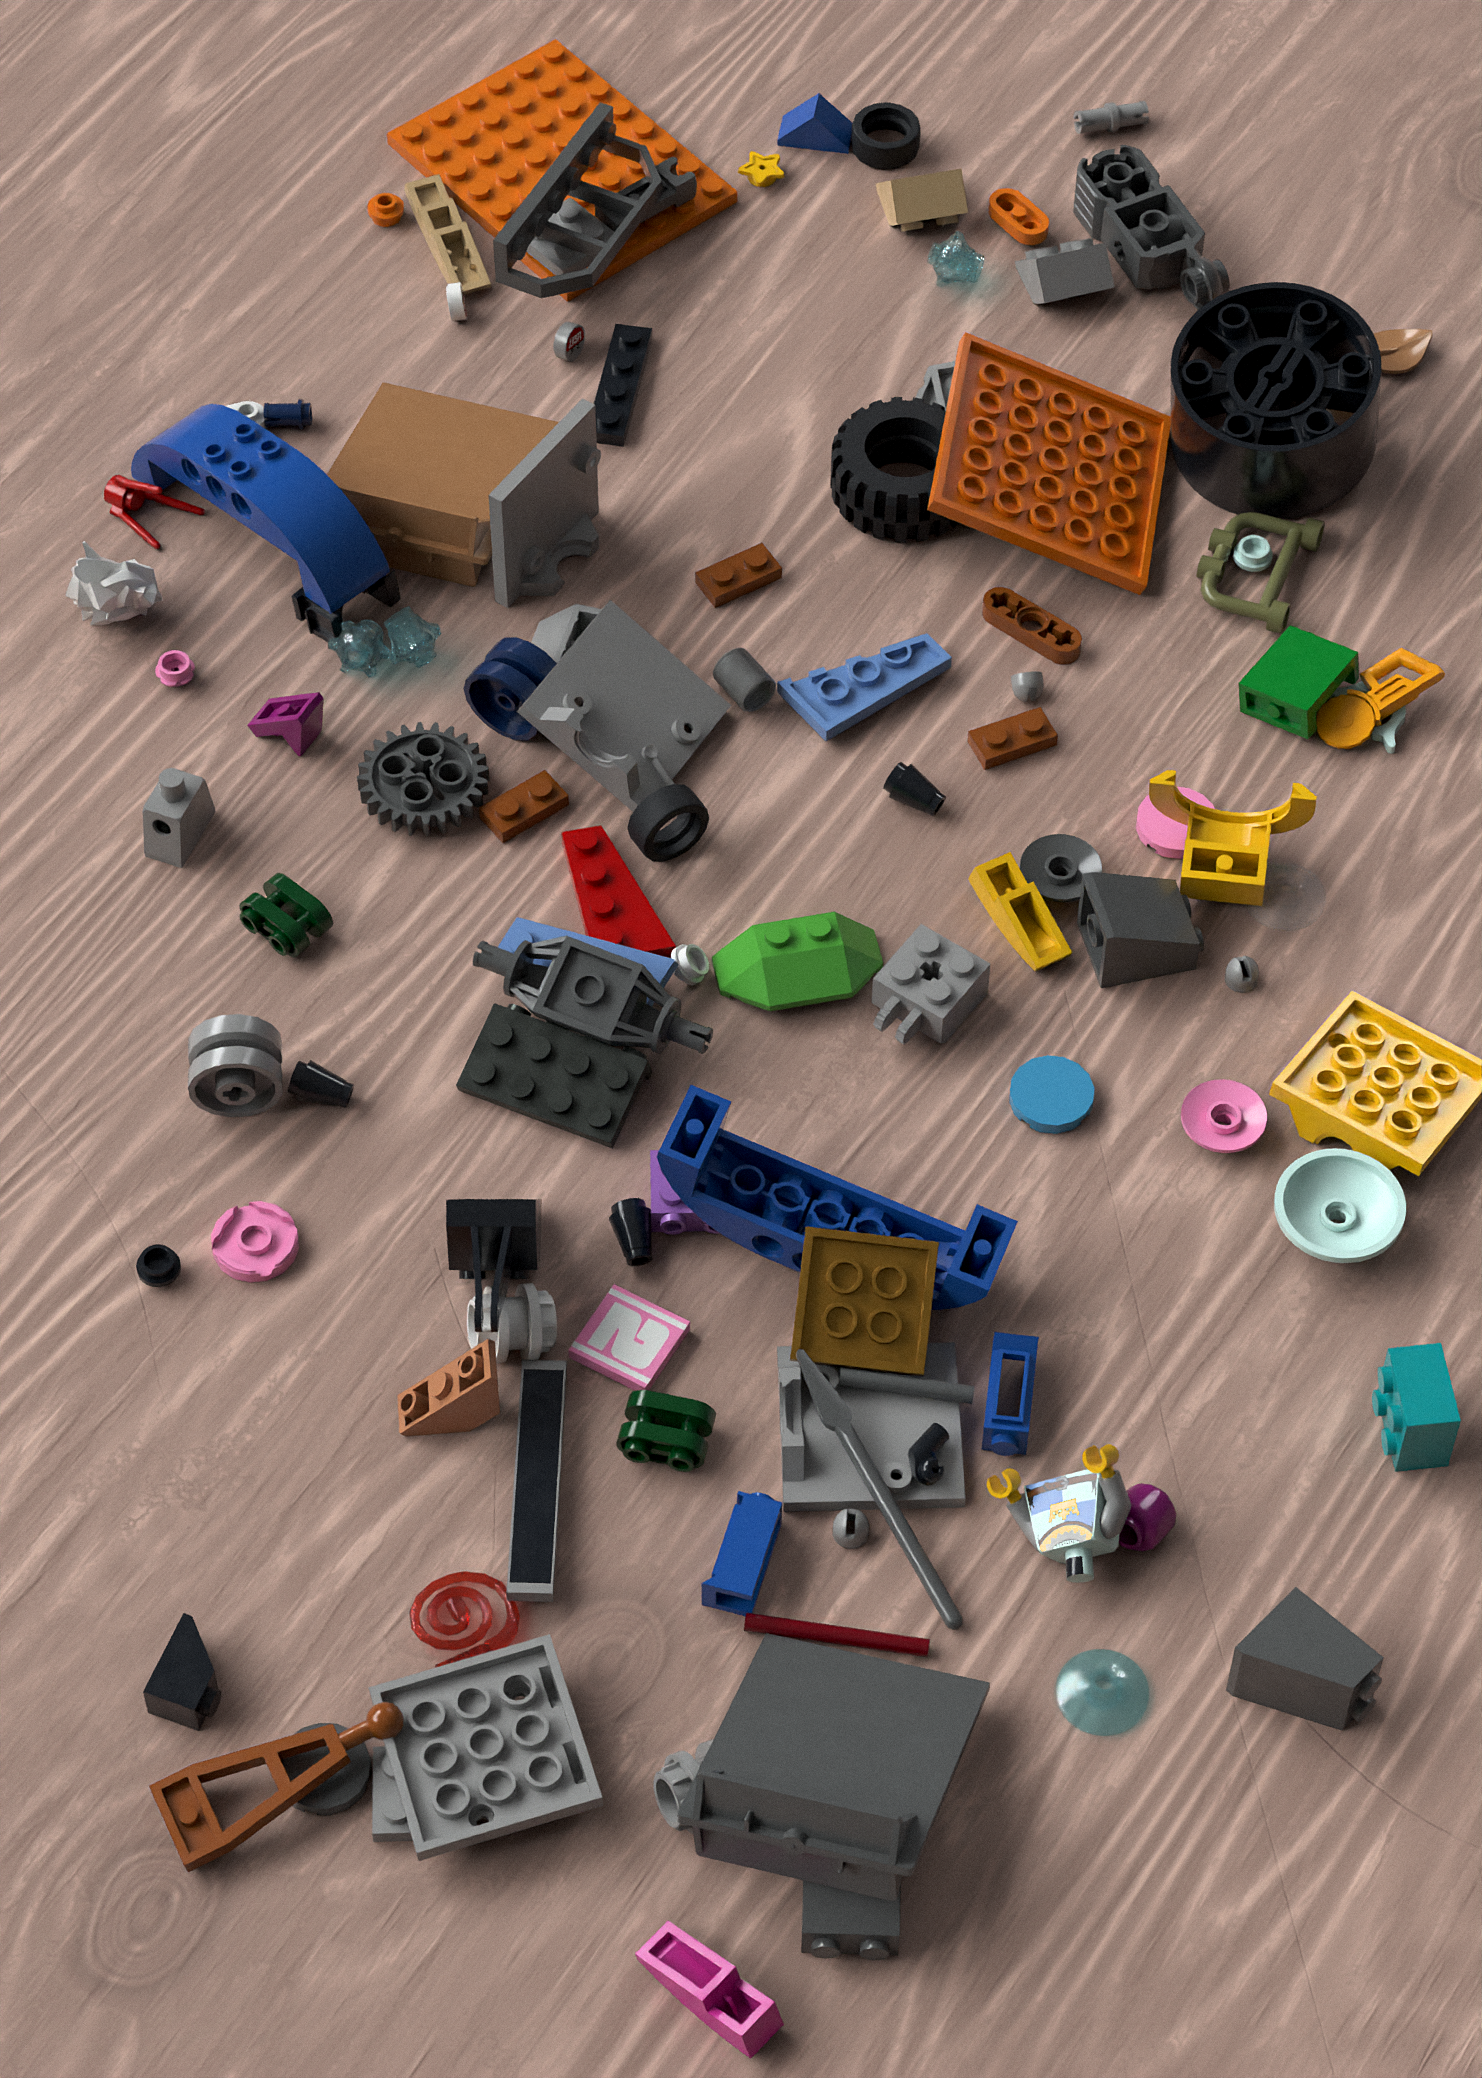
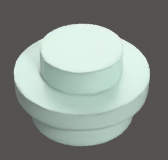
M1249 535L1242 538L1235 546L1233 559L1237 566L1250 572L1266 569L1271 564L1273 556L1268 541L1257 535Z

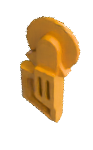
M1403 648L1396 650L1359 674L1369 692L1365 694L1358 690L1347 689V695L1331 698L1321 706L1316 715L1319 737L1328 746L1337 749H1351L1362 745L1363 742L1370 738L1375 725H1381V720L1419 697L1420 693L1442 680L1445 672L1439 665L1425 660ZM1401 666L1422 675L1415 681H1411L1396 674L1380 685L1377 682Z

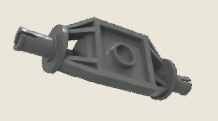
M569 936L535 943L525 940L514 953L490 945L486 941H481L477 948L482 950V953L477 951L474 953L473 966L481 967L504 976V994L512 998L516 997L534 1016L608 1045L651 1048V1051L661 1054L669 1042L673 1041L704 1054L708 1049L705 1041L711 1043L713 1029L681 1018V1000L673 996L671 997L644 965ZM534 959L552 960L549 967L533 964ZM647 997L663 1007L662 1010L659 1011L648 1005Z

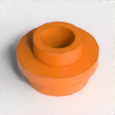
M381 193L369 200L367 204L368 215L378 226H394L400 221L404 213V203L397 195Z

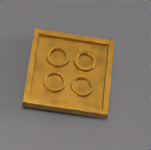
M806 1227L790 1361L798 1362L796 1352L798 1349H803L814 1364L924 1377L939 1242Z

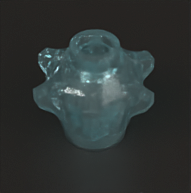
M956 231L954 235H951L948 240L943 241L941 244L933 243L927 263L933 265L937 276V286L943 287L953 282L969 281L976 283L983 268L985 255L977 253L966 242L963 233Z
M410 606L396 612L383 623L388 630V636L391 641L390 660L393 664L408 662L414 663L417 668H420L437 656L433 649L435 648L436 639L442 634L440 632L441 628L436 623L423 620L417 613L414 614Z
M350 620L341 624L343 629L341 635L338 638L330 639L328 642V649L336 651L342 663L339 670L343 673H346L349 669L364 672L369 678L374 677L377 674L376 665L379 661L390 657V649L383 643L384 633L382 628L372 620H361L357 624Z

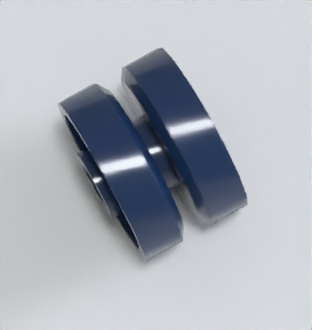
M504 637L493 646L485 656L484 662L478 665L465 680L463 689L466 700L473 712L488 727L500 735L514 740H529L539 730L517 711L557 663L544 650L529 641L517 637Z

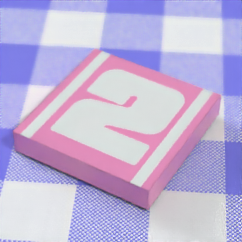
M614 1284L569 1348V1358L634 1391L650 1390L690 1331V1321Z

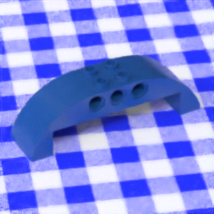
M218 404L201 406L135 452L131 465L132 477L135 480L159 486L162 489L179 480L298 562L305 596L331 614L390 572L388 562L370 528L333 480L300 451L234 409Z
M690 1085L658 1151L657 1160L671 1188L684 1204L720 1234L747 1250L798 1272L801 1271L806 1227L939 1242L931 1310L959 1308L975 1303L987 1296L1018 1221L977 1204L966 1231L724 1130L731 1101Z

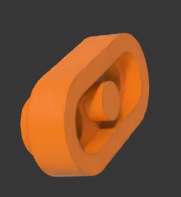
M1002 188L991 194L989 198V216L1016 241L1025 245H1036L1042 243L1047 238L1049 230L1047 215L1021 192L1011 188Z

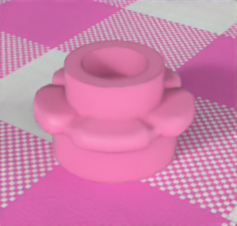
M172 650L161 655L155 673L158 678H161L162 684L169 687H179L192 680L194 676L192 671H194L195 666L186 653Z

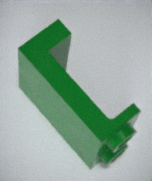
M1290 625L1238 683L1240 712L1309 739L1317 730L1316 712L1343 681L1352 685L1358 681V652Z

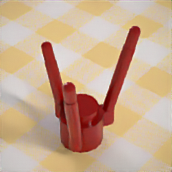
M121 475L113 476L108 481L104 490L105 501L112 505L110 514L123 520L154 549H159L161 547L160 543L127 513L131 510H138L145 498L197 515L205 513L203 508L162 495L163 489L159 486L131 480Z

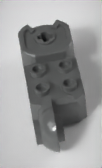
M1121 145L1120 154H1114L1115 149L1099 152L1092 157L1090 165H1087L1088 159L1082 158L1077 168L1073 213L1092 238L1106 243L1107 249L1136 288L1164 289L1181 283L1186 299L1197 310L1229 290V276L1223 263L1219 260L1210 261L1202 257L1205 232L1169 185L1162 187L1159 184L1160 174L1140 149Z

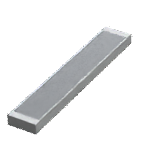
M522 1360L506 1592L507 1601L553 1602L567 1361Z

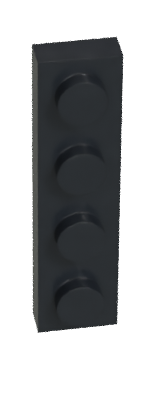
M615 324L594 401L596 441L599 444L624 447L652 343V328Z

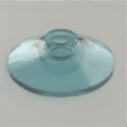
M1092 1649L1075 1655L1063 1666L1056 1682V1701L1061 1713L1073 1726L1089 1734L1110 1736L1123 1733L1135 1726L1147 1709L1149 1686L1143 1671L1132 1659L1113 1650ZM1106 1681L1112 1686L1108 1689H1101L1095 1682Z

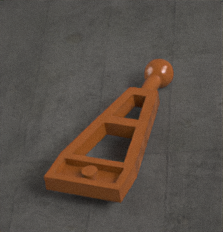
M381 1702L369 1710L365 1721L339 1734L332 1723L192 1764L150 1785L149 1788L186 1870L190 1872L234 1850L348 1765L351 1761L346 1752L347 1750L373 1737L379 1740L395 1738L403 1728L404 1717L401 1710L393 1703ZM328 1746L330 1751L328 1755L292 1781L290 1780L281 1759ZM267 1764L278 1791L223 1831L202 1783Z

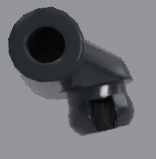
M933 1423L908 1450L913 1477L919 1483L927 1486L933 1485L944 1475V1466L939 1467L936 1452L949 1440L950 1436L947 1430L938 1423Z

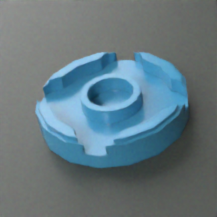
M1047 1055L1033 1058L1017 1069L1011 1079L1009 1103L1014 1115L1020 1121L1022 1118L1025 1122L1029 1123L1030 1128L1038 1132L1058 1134L1075 1129L1086 1116H1089L1093 1108L1095 1088L1090 1075L1078 1063L1065 1057Z

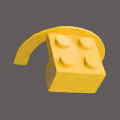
M1167 770L1151 778L1149 781V799L1153 806L1170 819L1188 826L1183 855L1180 893L1181 895H1187L1191 899L1262 906L1270 835L1299 828L1309 822L1315 813L1317 796L1300 783H1293L1291 797L1279 807L1261 812L1239 813L1216 810L1191 801L1178 790L1176 786V771Z

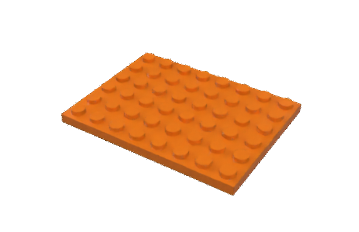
M556 39L387 133L389 146L426 178L440 174L448 197H453L455 204L495 238L597 105L601 102L612 106L613 122L616 124L615 135L645 145L655 166L671 157H676L678 159L676 166L677 175L693 172L696 176L697 191L692 200L677 208L672 205L640 223L594 286L737 203V190ZM602 150L595 165L586 170L581 177V181L617 193L646 176L640 163ZM569 195L564 199L565 201L571 197L595 216L594 204ZM527 252L524 258L520 260L541 279L556 276ZM592 287L560 294V296L569 302Z

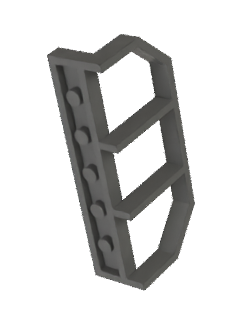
M601 102L597 105L494 238L496 282L541 299L593 287L662 195V180L647 147L615 135L616 124L613 122L612 106ZM602 150L641 164L650 186L638 201L581 181V177L586 170L595 165ZM567 195L626 216L607 243L548 222L553 213L556 214L560 211ZM535 237L595 258L587 269L543 279L512 268L517 260L520 261L524 258L528 246Z

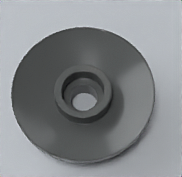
M1052 834L1043 836L1027 846L1020 859V870L1027 883L1034 881L1043 899L1053 902H1071L1080 899L1082 874L1087 872L1102 873V862L1097 851L1086 841L1071 835Z

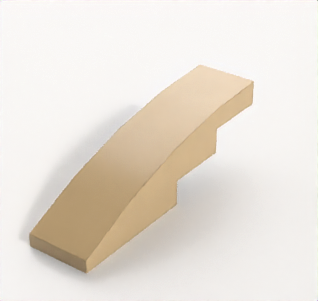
M440 174L405 183L404 191L415 218L447 283L461 282L464 295L490 288L491 282L466 221L462 222L453 197H448Z

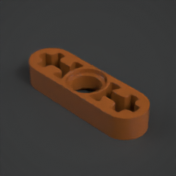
M995 587L985 593L982 615L987 623L1054 663L1066 665L1075 662L1079 658L1082 636L1076 628L1011 589ZM1026 621H1036L1042 625V628L1030 631L1023 628L1021 624Z

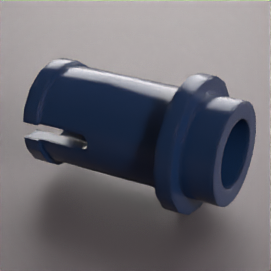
M299 399L298 403H265L264 418H267L264 421L265 427L299 426L300 430H304L305 426H312L311 403H304L303 399Z

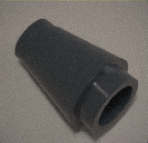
M902 762L898 763L888 776L883 787L884 790L890 793L889 798L928 813L931 816L936 815L946 799V796L913 764L907 766Z
M312 1060L309 1063L298 1061L289 1083L288 1093L296 1095V1100L347 1108L353 1093L354 1084L347 1082V1080Z
M629 1198L615 1203L611 1207L612 1214L609 1217V1222L626 1258L627 1265L641 1266L648 1264L653 1259L651 1253V1209L646 1207L645 1201L640 1198Z

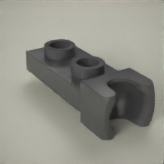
M671 157L655 166L662 180V195L641 223L672 205L677 208L695 197L697 191L696 176L693 172H687L678 176L676 172L678 159L676 157ZM644 177L617 192V194L638 201L650 185L647 178ZM595 205V216L615 232L626 216Z

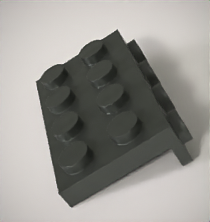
M494 1003L456 1084L458 1090L613 1149L644 1079L649 1080L653 1071L649 1061L646 1059V1055L631 1047H623L620 1050L588 1036L571 1032L569 1029L549 1021L544 1022L533 1018L528 1010L518 1005L509 1004L506 1008Z

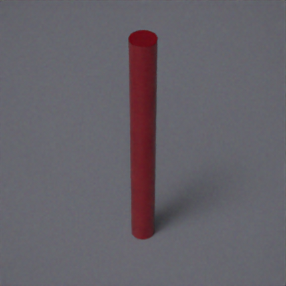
M746 1613L744 1631L768 1633L789 1638L927 1658L929 1653L930 1639L754 1613Z

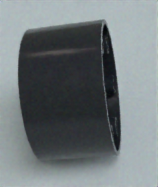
M1268 282L1243 286L1216 297L1200 308L1179 333L1173 347L1170 368L1172 452L1175 462L1188 484L1204 499L1228 512L1237 515L1247 512L1261 513L1280 519L1297 518L1318 512L1350 493L1370 467L1377 443L1381 355L1371 328L1359 313L1346 302L1323 290L1296 283ZM1326 409L1354 414L1342 425H1338L1334 422L1332 414ZM1226 413L1224 425L1218 430L1203 420L1204 418Z

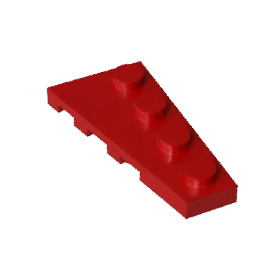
M602 825L561 832L562 845L586 936L667 958L671 957L673 949L676 948L675 943Z

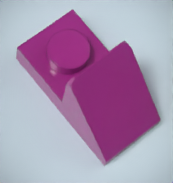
M320 692L269 698L247 726L256 737L282 735L298 756H302L322 730L324 698Z

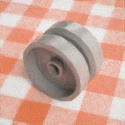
M234 1014L221 1015L205 1020L193 1028L188 1038V1059L190 1065L188 1069V1092L190 1099L198 1108L214 1115L244 1117L265 1112L278 1103L283 1094L281 1068L282 1040L281 1033L271 1023L258 1017Z

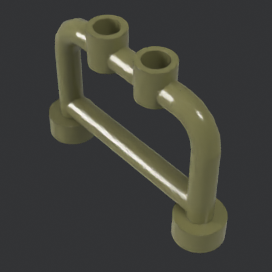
M1247 512L1233 517L1227 523L1224 530L1214 528L1208 550L1213 551L1214 554L1212 557L1202 555L1196 574L1197 578L1202 579L1200 590L1203 599L1216 609L1267 622L1266 630L1283 634L1289 619L1291 604L1278 601V597L1300 545L1303 549L1318 551L1324 533L1325 522L1308 518L1304 525L1261 513ZM1245 528H1256L1287 536L1259 604L1223 595L1216 589L1217 584L1222 581L1228 558L1234 553L1238 535Z

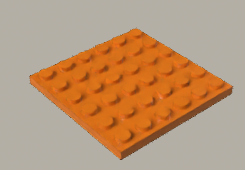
M965 332L958 345L927 510L1141 595L1148 582L1171 416Z

